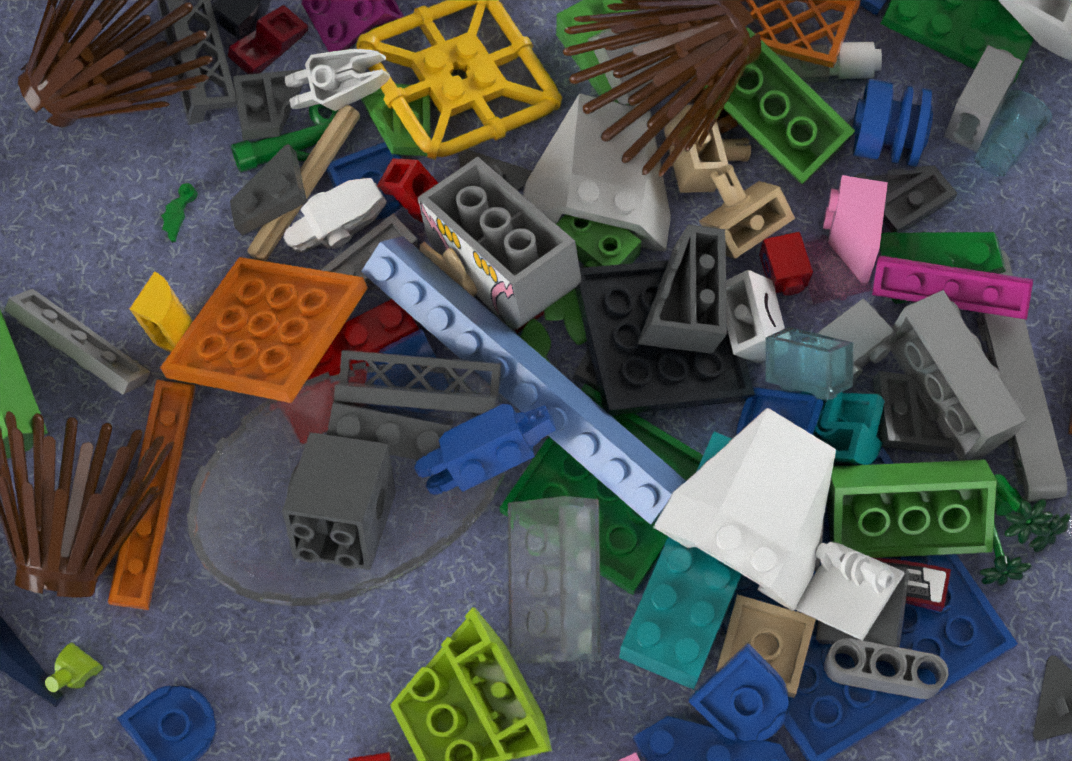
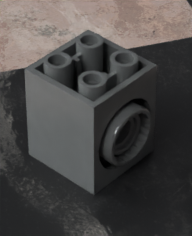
M310 432L301 459L292 471L287 497L282 508L293 558H299L309 563L324 562L336 564L346 569L361 568L371 570L396 494L388 444Z

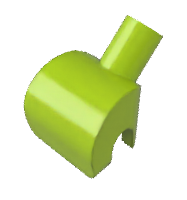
M71 642L58 655L55 661V673L46 678L45 685L51 692H56L65 685L70 688H82L91 676H96L103 669V666Z

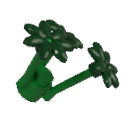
M994 475L997 480L995 513L999 516L1006 515V519L1014 523L1005 531L1006 537H1013L1018 534V541L1020 544L1026 543L1032 532L1038 536L1029 543V546L1034 548V552H1040L1047 544L1053 545L1055 543L1056 535L1062 534L1068 529L1069 513L1060 518L1058 514L1053 517L1051 512H1043L1046 507L1045 499L1039 500L1031 507L1030 503L1021 497L1017 489L1012 488L1004 475ZM994 522L993 550L996 558L993 562L995 568L980 570V574L985 576L981 579L982 584H991L997 581L999 586H1003L1007 583L1008 578L1013 580L1022 579V572L1029 570L1031 563H1021V557H1016L1010 561L1009 557L1004 555Z

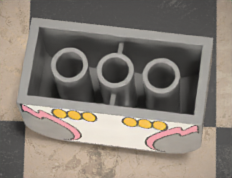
M478 156L418 197L426 234L432 248L442 256L448 248L451 247L464 265L466 273L477 288L475 297L509 327L519 329L581 283L575 240Z

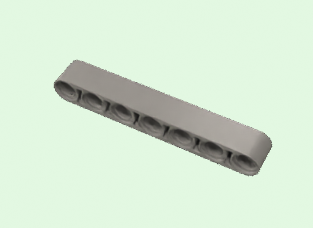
M1001 250L1006 272L1000 274L1013 276L1008 256L1004 250ZM979 312L980 317L976 319L981 339L986 341L989 351L985 355L991 365L999 370L1003 384L1012 398L1017 399L1021 404L1024 416L1027 419L1017 433L1007 440L1009 448L1013 447L1016 456L1013 464L1018 484H1023L1026 495L1022 496V498L1030 503L1041 499L1049 500L1065 497L1067 494L1066 474L1025 319Z

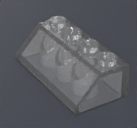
M562 496L508 503L509 652L516 664L601 662L599 499Z

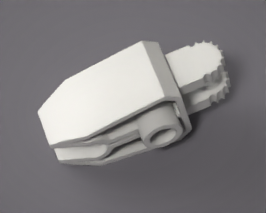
M349 49L310 55L305 63L306 69L291 73L284 78L287 87H299L310 84V92L290 98L291 108L302 109L322 104L333 111H337L345 107V105H349L376 92L388 81L390 74L384 70L365 73V70L386 60V56L378 51L365 49Z
M372 178L348 180L328 192H321L312 196L301 208L304 217L293 223L288 229H285L284 242L298 253L308 252V249H313L321 243L327 249L339 248L348 243L352 235L375 221L387 201Z

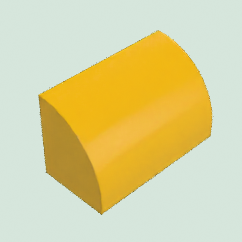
M155 271L130 307V311L152 342L170 353L193 322L168 282Z

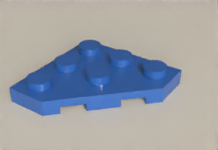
M670 716L663 718L632 738L645 761H791L781 744L765 740H731L714 727Z

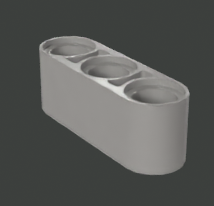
M843 638L836 641L831 646L824 661V670L827 676L834 682L918 699L934 697L948 678V667L945 661L937 655L851 638ZM839 653L849 655L853 658L855 667L851 669L841 668L835 660V655ZM876 662H889L895 669V675L892 677L881 675L876 668ZM917 670H930L936 678V683L927 685L920 681L917 676Z

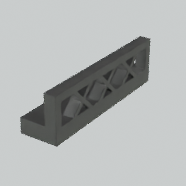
M157 0L161 19L186 2L184 0ZM200 0L187 16H184L164 30L167 44L170 45L194 33L188 27L193 18L207 26L208 29L207 37L196 43L195 48L192 45L171 55L173 66L197 59L196 55L201 49L216 59V63L211 69L204 65L176 75L177 81L202 74L209 76V79L206 81L192 84L197 88L180 92L188 125L203 122L207 110L234 108L237 105L235 90L210 0ZM211 80L223 88L225 96L207 98L204 87Z
M342 350L340 381L335 385L334 401L483 414L498 406L501 363ZM351 360L366 361L377 374L366 383L349 382ZM375 362H387L389 364L381 370ZM396 363L406 364L416 376L405 387L395 386L385 375V372ZM414 365H422L429 367L426 368L422 373H420ZM434 367H445L456 381L445 390H436L424 376ZM454 368L469 370L460 377ZM474 370L492 371L490 394L474 393L465 383L464 379ZM380 377L386 385L372 383ZM420 381L426 389L413 388L412 386ZM460 384V386L465 390V392L451 390L455 386Z

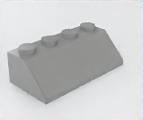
M944 290L904 307L892 327L894 334L890 344L891 352L904 373L914 375L923 390L925 399L931 403L939 416L935 420L937 426L946 439L952 437L955 442L956 448L953 451L959 461L980 460L1012 438L1026 422L1027 419L1024 416L1022 406L1017 399L1012 398L1003 384L999 370L991 365L982 351L979 339L969 331L961 318L958 306L949 300Z

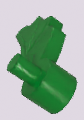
M189 183L182 184L179 187L178 193L180 197L166 205V212L161 215L164 220L162 230L168 233V238L172 243L176 242L179 228L185 219L184 209L186 205L194 201L198 196L197 190Z

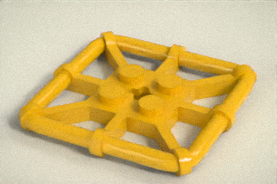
M446 0L428 8L423 5L415 8L414 13L361 34L356 43L357 49L378 51L386 56V61L412 68L420 82L406 88L397 87L390 77L380 88L385 95L383 99L388 108L395 110L416 145L427 154V158L436 160L437 157L452 156L490 139L495 141L502 139L506 136L507 132L545 117L554 110H558L562 103V96L556 84L532 50L533 43L527 36L522 35L499 0ZM476 5L468 32L445 41L433 21ZM486 8L511 43L510 46L490 54L477 37ZM420 27L431 47L415 53L382 43L381 41ZM520 57L542 91L507 81L498 67ZM381 62L368 67L370 72L377 70L387 72ZM459 69L466 73L465 79H461L458 75L452 76L453 70ZM427 95L430 96L441 113L432 139L428 136L408 103ZM504 96L533 106L500 119L495 117L486 102ZM473 108L484 126L442 142L450 117Z

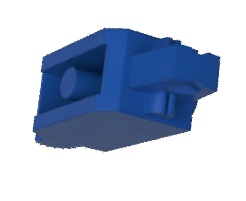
M501 404L446 431L439 439L440 448L419 458L414 465V469L419 477L427 478L430 476L427 479L428 481L425 482V486L430 494H442L444 491L447 492L457 486L463 492L534 458L535 455L532 447L539 443L540 439L554 432L556 427L545 405L525 413H516L512 405Z

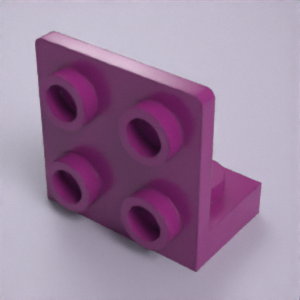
M302 0L301 2L329 52L347 50L357 42L361 34L367 33L376 25L381 26L404 17L395 0Z

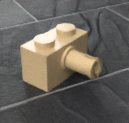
M686 105L664 128L666 138L692 105ZM716 120L702 146L699 147V136L693 147L688 152L684 149L673 165L680 193L715 192L717 187L710 177L711 173L717 171L719 175L718 168L728 165V161L747 162L751 155V145L744 144H749V139H722ZM673 145L669 148L670 154L675 148Z
M728 164L718 168L719 175L717 171H713L710 175L724 203L699 220V222L704 227L725 229L726 256L736 259L763 241V239H766L794 220L795 217L780 186L758 181L746 190H743L733 166Z

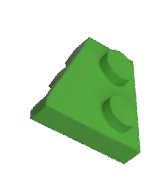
M396 84L397 87L401 88L411 86L408 84ZM381 88L361 98L362 103L392 154L427 156L416 145L395 110L388 108L383 98L385 95ZM427 95L408 103V105L431 138L430 96Z

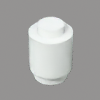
M843 42L834 68L829 67V76H838V79H873L875 71H881V49H875L874 42Z

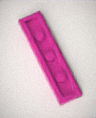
M879 255L872 295L917 302L944 290L949 300L953 301L959 309L1027 320L1034 279Z

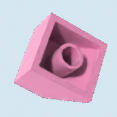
M842 175L839 188H831L828 207H826L823 229L830 230L828 244L860 283L868 284L880 248L888 182Z

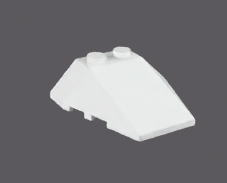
M579 93L526 181L523 196L555 224L558 223L562 214L628 229L642 241L641 247L665 252L671 214L663 176L659 177L660 160L649 174L642 175L643 166L657 151L656 138L654 137L630 162L623 163L621 161L622 155L648 130L647 121L651 118L650 111L646 112L610 141L604 142L601 140L602 132L635 107L611 102L591 114H585L582 110L584 104L596 97Z
M766 408L731 439L713 458H710L693 476L672 493L654 528L687 548L698 547L759 584L758 591L793 611L814 574L816 551L820 541L836 449L771 409Z

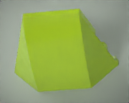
M472 607L464 616L466 619L453 635L447 637L442 642V648L426 667H421L390 704L418 761H508L552 751L545 717L507 646L475 607Z

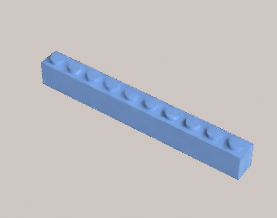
M401 236L380 241L361 272L461 360L501 363L499 393L524 413L545 405L556 427V430L548 436L650 525L655 523L672 493L681 484L685 483L686 480L406 238ZM474 370L491 385L492 371Z

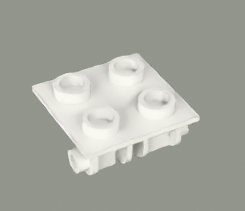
M837 542L821 543L816 551V557L820 559L821 565L806 587L795 610L863 641L905 573Z

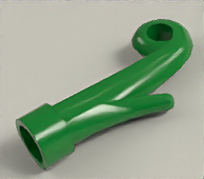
M322 104L310 106L308 110L310 118L316 124L315 126L282 134L280 137L264 138L251 142L244 140L231 144L232 154L239 172L257 168L259 164L268 163L287 144H290L296 151L298 161H306L310 153L300 150L308 148L319 141L339 110L333 111L329 109L331 116L329 119H326L318 111L322 108H329Z

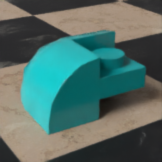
M837 386L802 387L801 394L819 396L824 402L813 436L836 449L834 465L871 464L879 455L883 444L876 435L885 400L879 394L843 393Z

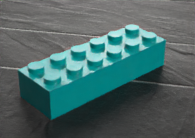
M713 432L697 471L710 458H713L732 438ZM668 537L622 642L619 658L694 690L742 574L698 547L687 548Z

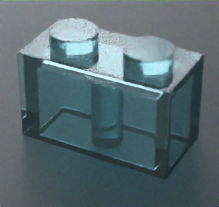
M791 327L766 337V382L781 385V388L785 391H805L812 393L814 398L834 399L837 397V394L853 387V342Z

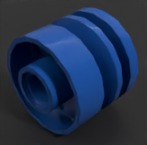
M868 79L863 98L858 99L852 125V128L855 130L853 134L855 135L853 156L878 160L884 145H890L891 163L898 164L902 150L906 148V166L916 167L930 136L933 120L932 90L922 88L917 104H912L913 86H907L901 100L894 101L893 83Z

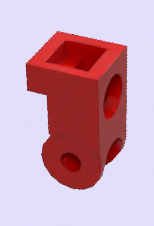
M393 158L377 186L385 195H393L405 209H408L411 217L424 223L418 197L437 185L438 182L419 160Z

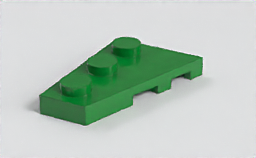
M994 232L881 233L880 251L882 256L996 274L1006 272L998 237ZM892 298V301L895 304L909 302L906 300Z

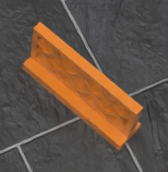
M745 0L752 10L749 13L753 20L757 19L763 31L758 32L761 40L775 54L834 68L852 17L856 15L860 5V0H775L757 8L753 0ZM794 1L806 3L809 10L792 16L786 5ZM780 8L786 20L769 27L763 16ZM830 9L844 12L841 20L827 25L821 13ZM815 17L821 29L804 36L797 24ZM792 28L798 38L791 43L784 44L778 42L774 35ZM827 36L832 45L829 55L813 51L810 43Z

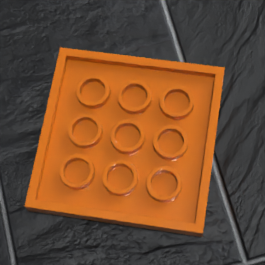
M239 257L160 369L168 379L292 403L368 289L364 278L359 276Z

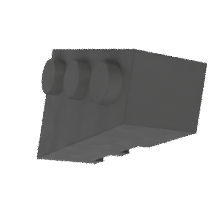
M688 224L674 245L638 344L712 354L727 334L725 229Z

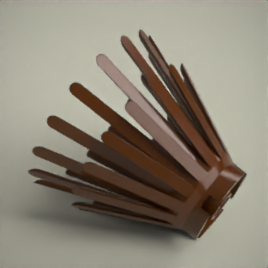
M48 0L30 59L20 69L25 71L18 76V85L22 96L35 113L44 107L49 113L53 114L46 121L51 125L63 128L71 126L78 119L150 111L155 108L169 106L170 104L166 101L132 104L197 88L192 84L206 81L209 79V76L202 74L128 94L124 93L207 65L212 62L213 57L208 55L202 56L180 65L168 66L151 73L143 70L204 40L207 37V33L204 30H200L170 45L166 41H159L117 63L126 55L189 14L193 9L192 4L189 2L182 4L139 33L150 24L151 18L149 15L141 16L126 29L124 28L154 0H137L99 35L128 2V0H103L71 39L95 0H75V2L74 0H60L58 6V0Z
M621 0L623 3H613L607 5V7L615 11H637L574 17V20L577 22L594 21L597 23L570 26L564 30L567 34H579L611 29L613 33L617 34L566 47L563 50V54L566 56H574L602 48L612 51L649 41L635 46L633 51L572 74L569 78L572 84L584 82L614 70L613 76L615 78H622L663 60L584 104L583 112L591 114L652 80V82L628 98L629 105L637 106L602 132L601 140L604 142L610 141L690 80L647 121L648 130L622 155L621 161L623 163L630 162L708 85L666 140L643 166V176L651 172L672 145L675 148L659 169V177L663 176L668 168L674 165L684 149L688 152L693 147L699 136V147L702 146L746 66L759 58L761 53L760 35L758 33L750 38L745 26L754 22V20L739 0Z
M8 411L6 413V424L18 509L0 428V494L2 502L0 499V521L16 565L14 584L22 589L43 594V590L46 589L57 591V596L91 597L95 593L99 576L162 492H156L158 486H153L143 497L172 449L174 442H170L164 447L143 482L164 441V437L160 436L154 440L151 448L145 452L103 531L141 440L142 431L140 429L135 430L131 434L127 446L118 448L100 494L95 493L112 433V425L104 423L101 426L94 454L93 444L90 442L83 443L80 448L69 501L78 427L77 419L70 417L66 421L58 489L55 491L56 441L52 436L44 438V417L40 413H36L33 416V488L32 484L28 481L23 434L17 429L15 415Z

